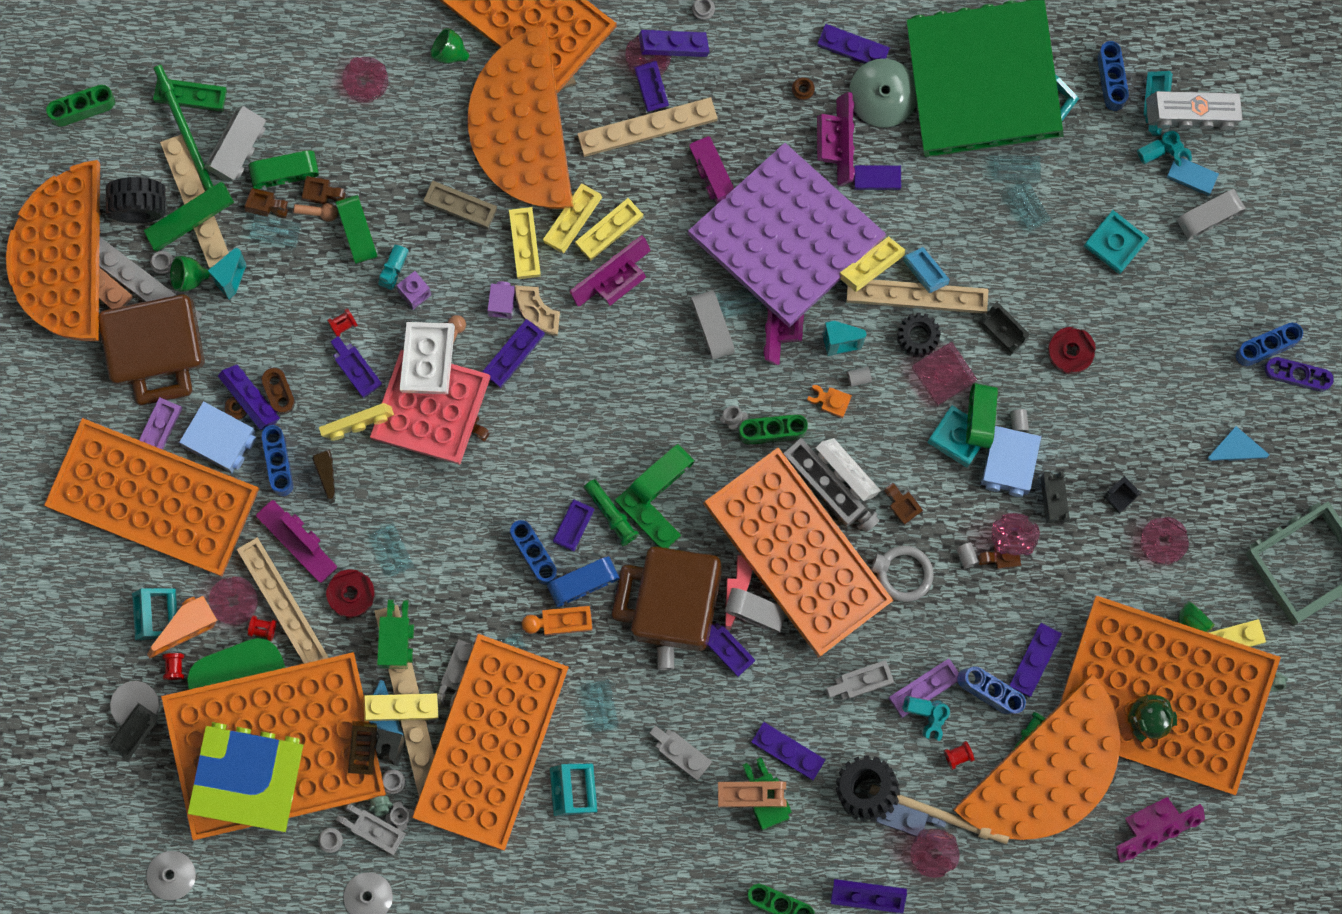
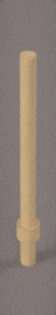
M872 784L869 793L876 795L881 787ZM903 795L897 796L899 799L898 804L929 814L928 816L979 834L978 837L985 840L990 838L1006 845L1008 843L1009 836L990 834L992 829L981 828L980 830L959 816Z

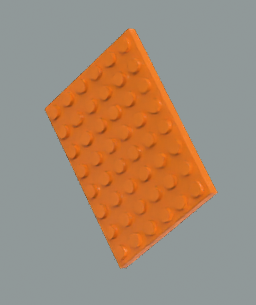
M1095 595L1059 705L1090 674H1093L1107 692L1117 716L1120 732V757L1236 795L1281 657ZM1146 694L1159 695L1166 698L1170 702L1172 710L1176 712L1177 726H1173L1170 733L1161 739L1153 740L1146 738L1143 742H1140L1133 735V729L1130 723H1128V715L1132 705L1138 698Z
M354 652L161 696L193 840L253 827L188 814L206 726L211 727L212 722L226 724V730L236 731L237 727L251 729V735L260 736L262 731L276 734L275 739L284 741L285 736L300 739L299 744H304L289 818L386 795L376 749L372 775L348 773L352 721L369 722L364 721V695ZM357 731V734L371 735V732ZM356 740V744L370 745V741ZM355 751V754L369 755V752ZM354 760V764L368 765V761Z

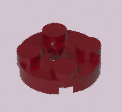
M1073 327L1062 328L1053 335L1048 345L1050 362L1057 370L1066 375L1079 374L1085 371L1092 364L1095 357V342L1091 335L1082 329L1079 330ZM1068 345L1078 349L1075 352L1076 356L1066 353Z
M346 569L334 575L327 587L326 597L332 610L339 616L356 618L365 614L373 606L375 589L367 575L358 570ZM350 587L353 591L357 590L358 592L352 600L349 597H344V594L347 593V588Z

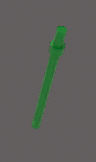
M162 65L155 66L153 69L160 83L158 86L160 92L166 97L204 189L207 191L213 187L207 170L204 169V162L173 91L175 89L172 81L168 80Z

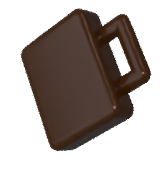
M185 294L104 310L99 314V327L109 379L118 385L132 383L134 399L138 405L157 403L159 397L165 400H172L189 396L192 393L189 371L200 369L205 363L192 298ZM175 374L177 384L147 390L145 380Z
M657 546L650 547L646 553L644 567L624 565L621 568L612 609V618L616 621L632 623V634L638 642L694 651L704 650L709 641L722 573L720 559L715 555ZM633 580H640L636 608L628 609Z

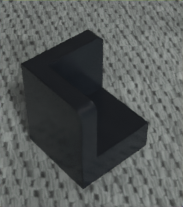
M1123 476L1103 497L1120 514L1141 493Z

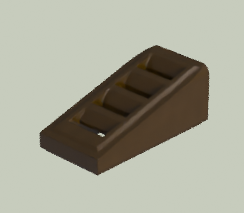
M327 450L313 455L312 459L328 502L332 504L335 503L336 499L333 457L331 451Z
M352 721L348 773L373 774L377 723ZM357 731L371 732V735L357 734ZM356 740L370 741V745L356 744ZM355 751H367L369 755L355 754ZM354 760L368 761V765H356Z

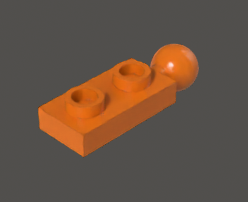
M590 606L542 610L543 618L539 619L536 615H527L522 620V628L529 634L538 632L540 628H544V636L592 631Z

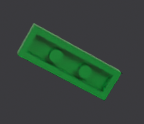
M157 79L153 100L155 103L168 104L165 95H162L158 87L160 83ZM168 79L172 81L175 89L173 92L179 106L224 112L227 95L226 87Z
M630 487L615 499V502L658 547L669 548L681 537V534L651 503L645 505Z

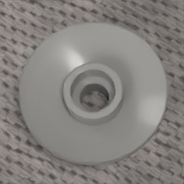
M167 851L157 855L149 864L146 874L150 890L157 897L164 900H177L184 897L192 889L196 878L195 867L192 861L186 855L177 851ZM172 870L174 877L168 880L166 872Z
M371 872L361 873L352 878L344 891V904L349 914H386L393 900L392 889L387 880ZM365 892H370L372 894V899L370 901H365L363 899V895Z

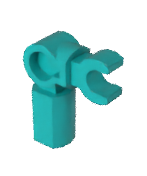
M1168 131L1164 133L1162 140L1159 141L1158 139L1137 150L1138 157L1143 164L1164 155L1165 152L1174 156V162L1179 167L1181 166V157H1186L1189 161H1192L1191 151L1184 148L1179 134L1175 131Z
M394 245L389 259L384 264V269L379 276V286L390 290L394 289L398 280L397 273L401 272L409 253L407 248Z
M906 696L902 706L903 711L928 717L929 724L924 727L923 736L929 739L930 733L935 730L934 738L940 741L943 736L941 727L950 715L949 707L939 700L931 702L930 700Z

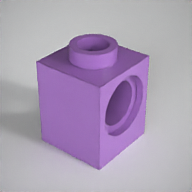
M416 271L397 284L398 293L413 310L431 296L430 288Z
M499 281L497 284H491L488 304L489 317L512 319L515 287L510 286V283Z

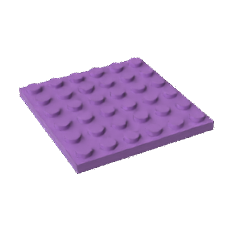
M786 143L779 147L726 196V199L721 200L688 230V235L788 327L792 326L840 281L841 271L852 263H856L886 236L884 231Z

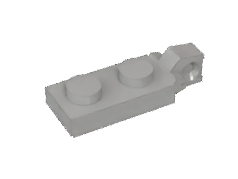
M884 660L841 675L840 678L835 679L837 685L828 687L825 691L828 699L841 695L842 700L894 684V680L887 661Z
M655 726L649 733L651 737L658 741L655 747L659 749V752L696 781L700 779L712 763L705 755L669 729L665 733Z

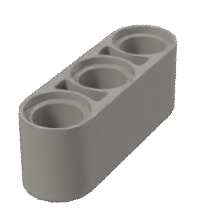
M1232 189L1188 211L1176 221L1187 240H1191L1194 235L1199 236L1213 229L1214 225L1219 226L1234 218L1233 215L1236 214L1238 216L1242 214L1246 208L1235 189Z
M711 290L690 297L692 307L696 309L694 312L700 329H703L702 335L707 349L711 351V359L715 360L735 353L731 336L714 291Z
M731 588L725 608L726 613L767 630V628H770L772 632L780 633L785 613L779 605L745 590Z

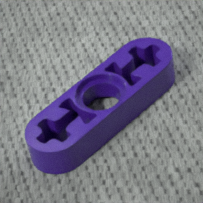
M1280 357L1270 359L1265 365V373L1270 379L1319 392L1328 390L1334 382L1332 373L1326 369ZM1277 363L1280 369L1286 370L1288 366L1291 368L1288 371V377H1285L1287 372L1279 371L1275 374L1274 369L1270 367ZM1293 370H1303L1305 379L1302 381L1296 380L1293 377ZM1311 372H1313L1312 377L1319 378L1321 375H1323L1324 380L1328 381V383H1325L1323 386H1321L1320 381L1316 379H1312L1310 383H1308V380L1311 376Z

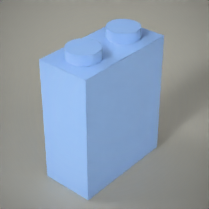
M203 401L179 443L183 448L232 474L234 469L238 470L243 464V454L247 448L251 449L256 441L254 435L256 433L252 427Z
M995 426L994 440L991 448H988L981 485H985L989 491L999 492L1000 489L1009 491V494L1015 497H1023V494L1028 495L1031 489L1041 436Z

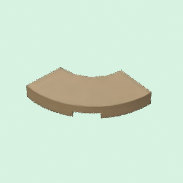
M515 285L516 302L523 317L544 333L558 336L560 312L550 309L543 303L539 296V287Z

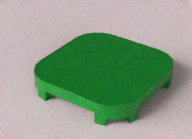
M260 638L251 639L203 657L195 662L187 678L189 690L286 668L281 653L273 643Z

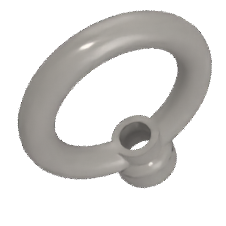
M897 546L888 550L884 555L877 553L871 567V571L877 573L879 582L891 598L897 601L911 602L920 599L929 591L933 582V567L929 558L921 550L912 546ZM897 556H912L923 567V582L919 588L912 592L896 590L887 579L890 562Z

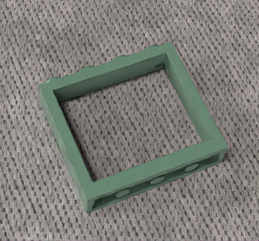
M1329 501L1323 505L1320 502L1314 504L1307 509L1309 514L1304 517L1298 514L1288 521L1290 525L1285 529H1282L1281 526L1269 533L1270 538L1264 542L1261 538L1249 545L1251 550L1246 553V556L1293 626L1341 597L1342 584L1297 612L1258 554L1321 515L1342 545V520Z

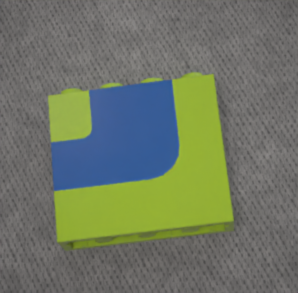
M212 722L211 727L206 726L188 814L286 832L304 744H299L300 739L285 736L283 741L275 739L276 734L262 731L260 736L251 735V729L237 727L236 731L226 730V724Z

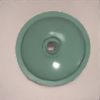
M876 59L867 62L856 71L849 86V92H852L853 111L863 122L874 127L888 128L904 122L911 115L917 104L914 76L903 64L891 59ZM887 87L889 93L883 94L881 88Z

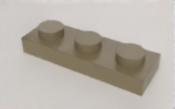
M433 180L423 201L425 205L485 229H489L497 211V206Z

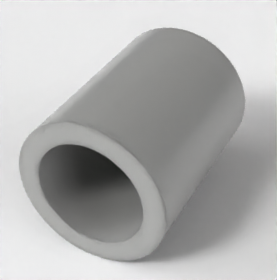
M868 366L847 371L850 387L872 382Z
M1018 409L1011 411L1012 430L1029 432L1027 410Z
M971 542L956 548L964 569L979 563Z
M657 647L658 670H674V647Z

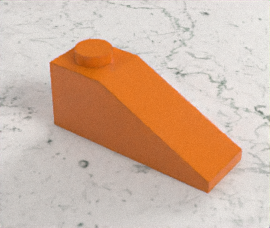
M204 596L197 599L191 597L182 603L183 606H181L151 646L147 654L149 659L214 627L217 619Z

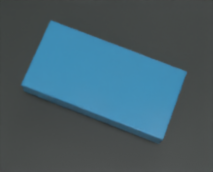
M1182 157L1180 158V167L1173 161L1166 178L1207 196L1211 194L1219 173Z
M924 247L904 256L903 262L928 293H932L949 284L950 279Z

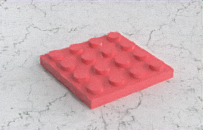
M401 350L382 403L392 406L394 415L388 417V421L382 424H374L370 438L378 442L460 465L484 398L490 375L451 364L448 394L401 393L400 382L404 350Z

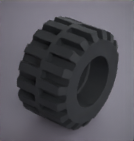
M126 177L113 180L106 185L107 217L124 223H148L165 216V185L161 182L144 177Z
M864 755V759L860 760L858 756L854 758V763L851 764L848 761L845 764L846 769L841 768L839 771L841 777L836 779L838 786L836 787V793L844 810L851 814L852 818L856 820L860 818L862 822L866 823L868 819H871L872 822H877V817L880 816L883 820L887 817L886 812L892 813L894 811L893 804L898 805L899 799L897 796H900L898 780L892 768L884 760L881 762L880 758L875 756L871 760L869 755ZM875 779L881 782V788L874 797L861 799L855 796V790L862 781Z

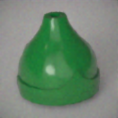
M449 28L443 29L436 37L430 54L432 59L444 64L459 61L466 62L469 58V53L464 47L462 38Z
M176 256L171 263L170 279L175 291L185 292L193 290L202 281L209 279L208 269L203 268L193 258Z
M1190 601L1184 604L1178 616V623L1208 632L1215 626Z

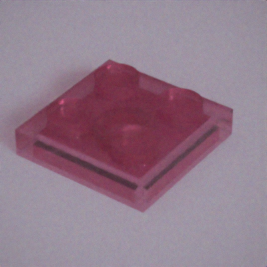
M952 341L912 366L913 371L937 406L970 387L978 380Z

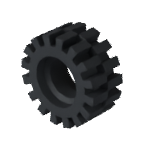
M912 313L908 318L905 317L900 324L897 332L898 344L900 343L901 350L906 351L905 354H912L915 358L917 356L925 357L926 354L930 355L939 343L941 330L939 331L940 326L938 323L935 324L933 317L931 319L928 318L926 313L924 316L921 313H916L913 316ZM921 327L927 332L928 338L924 343L918 344L911 340L910 331L913 328Z

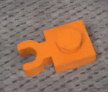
M812 385L811 390L818 392L819 396L817 398L808 396L807 401L811 404L822 403V411L843 418L852 395L829 387L828 393H825L820 386Z

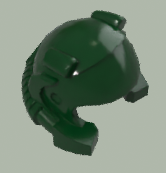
M1146 694L1138 698L1132 705L1128 715V723H1130L1133 729V735L1140 742H1143L1146 738L1155 740L1167 736L1172 727L1177 726V715L1166 698L1159 695Z

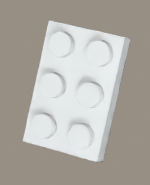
M406 323L400 382L401 393L448 394L455 330L453 323Z
M834 438L822 441L816 447L819 451L818 456L826 464L830 463L835 469L834 474L842 482L846 481L851 487L850 492L858 500L862 499L865 501L874 498L881 492Z

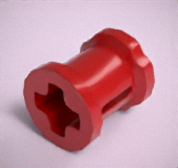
M348 308L338 317L327 320L336 337H340L341 333L349 328H356L358 326Z
M253 615L248 627V636H260L272 642L277 621L261 620Z
M163 654L162 659L165 660L163 680H183L182 659H184V654Z
M967 741L962 742L961 746L952 750H944L945 758L951 770L956 769L957 765L966 761H975Z

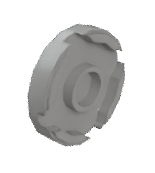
M139 681L126 682L119 686L113 693L110 702L111 714L115 721L122 725L137 703L158 715L160 708L159 697L154 689L146 683Z

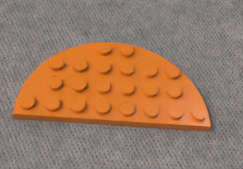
M546 26L513 38L502 46L486 63L475 82L470 97L468 133L472 149L486 175L505 193L526 204L549 209H564L574 206L548 30Z
M93 160L69 167L70 170L58 176H52L32 193L18 213L19 218L14 229L10 231L6 252V268L9 283L23 310L48 331L61 337L78 341H99L100 162Z
M1090 674L953 810L980 830L981 828L992 829L990 833L992 835L1009 836V839L1018 840L1038 839L1060 833L1086 817L1107 792L1117 768L1120 751V732L1117 716L1107 692L1097 678Z

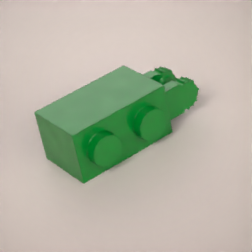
M388 600L387 617H380L377 665L381 669H408V663H413V648H409V639H414V624H410V619L408 618L409 600H403L401 606L402 617H393L395 603L394 600Z
M761 757L756 759L758 769L762 774L760 778L754 779L752 769L748 763L742 765L748 782L779 781L777 777L773 778L772 774L768 773ZM767 790V799H774V790ZM788 802L787 807L780 808L752 807L761 831L788 821L790 819L788 814L792 813Z

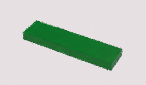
M219 182L145 229L144 232L154 251L158 252L232 205L234 201L225 184Z

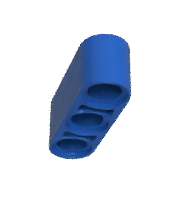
M1107 41L1102 45L1097 55L1105 105L1112 111H1118L1124 107L1129 97L1121 47L1114 41ZM1109 51L1113 53L1114 57L1109 58L1104 52ZM1108 73L1116 74L1118 79H1111ZM1111 95L1120 96L1122 101H1115Z
M1292 322L1252 338L1239 347L1236 352V360L1242 366H1251L1293 348L1302 339L1303 329L1299 324ZM1285 332H1292L1295 340L1288 339ZM1264 341H1271L1274 344V349L1267 348ZM1243 350H1250L1253 353V358L1246 357Z
M270 425L262 432L269 482L276 495L287 496L293 490V479L286 440L278 426ZM276 433L280 435L277 442H268V437L271 434ZM276 456L284 458L283 463L279 466L272 465V460ZM280 479L288 481L287 486L283 489L276 488V483Z
M524 520L515 521L510 528L512 541L536 580L542 585H547L557 578L556 566L531 525ZM518 528H525L528 534L523 538H518L515 535V531ZM531 548H537L540 550V555L536 558H530L527 552ZM543 568H549L553 571L552 576L549 578H542L539 573Z
M608 556L547 584V588L556 607L565 605L564 602L566 601L570 603L585 596L586 592L592 593L607 586L608 582L611 581L612 584L620 578L611 558Z
M969 667L958 673L957 681L959 686L999 712L1010 715L1024 710L1026 705L1024 696L982 668ZM970 672L975 676L974 684H971L968 680ZM989 685H992L995 689L993 697L988 693ZM1010 697L1015 702V706L1013 709H1011L1008 705V700Z

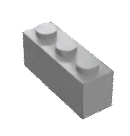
M244 106L236 108L204 169L226 182L237 180L244 170L242 165L245 159L248 160L255 150L252 147L256 139L259 140L265 131L263 126L266 120Z

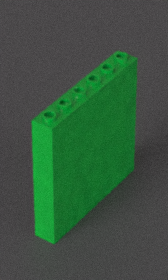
M1011 0L1004 2L1003 5L985 4L977 9L960 8L957 12L948 13L947 11H940L932 16L915 15L911 19H906L925 157L1064 137L1045 0H1026L1022 2Z

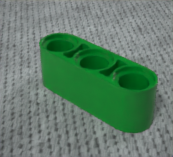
M101 84L53 100L47 105L46 112L52 124L63 127L111 110L115 105V98L110 88ZM108 95L107 100L103 102L98 101L100 96ZM79 103H86L83 109H76ZM58 110L64 111L62 116L54 117L55 112Z
M301 151L257 160L248 164L254 189H262V186L268 188L282 185L286 181L288 183L306 180V176L315 178L319 176L314 151Z
M358 195L335 201L355 264L378 258Z
M979 383L972 384L969 394L966 444L991 448L995 435L997 387Z
M801 415L748 419L741 423L738 436L742 443L747 445L794 441L805 436L808 423L805 417ZM799 423L803 430L801 432H794L790 425ZM770 425H775L779 428V433L775 435L770 434L766 428ZM750 427L755 430L756 434L748 437L743 433V430Z
M677 444L631 484L630 489L647 505L685 473L684 469L686 467L690 468L695 460Z
M763 884L751 886L747 893V900L753 907L769 914H797V911L800 909L807 910L809 914H815L810 905ZM761 889L765 893L764 901H754L751 895L752 891ZM777 899L786 901L788 907L785 912H778L774 908V902Z

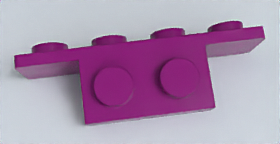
M846 92L837 97V116L826 114L817 116V161L837 164L838 186H844L852 182L855 175L853 167L855 148L853 145L854 102L852 92Z
M707 136L691 143L689 148L698 165L696 166L697 173L700 179H704L707 185L705 187L707 195L717 205L721 200L726 199V196L734 187L711 137Z
M643 235L639 236L572 288L570 294L575 304L579 307L597 293L611 306L643 281L646 276L635 263L651 251L646 238Z
M767 308L768 320L765 325L766 345L764 346L763 353L767 362L779 365L781 343L802 342L804 314L792 326L788 327Z
M271 500L256 514V517L319 583L325 581L337 569V565L321 550L318 544L321 540L312 531L307 533L302 528L304 523L296 514L291 516L274 500Z
M1166 797L1126 817L1125 822L1135 837L1116 846L1118 860L1122 863L1126 860L1134 859L1138 854L1147 849H1153L1159 843L1169 838H1175L1181 832L1191 827H1197L1205 820L1203 806L1199 804L1179 814L1169 798Z

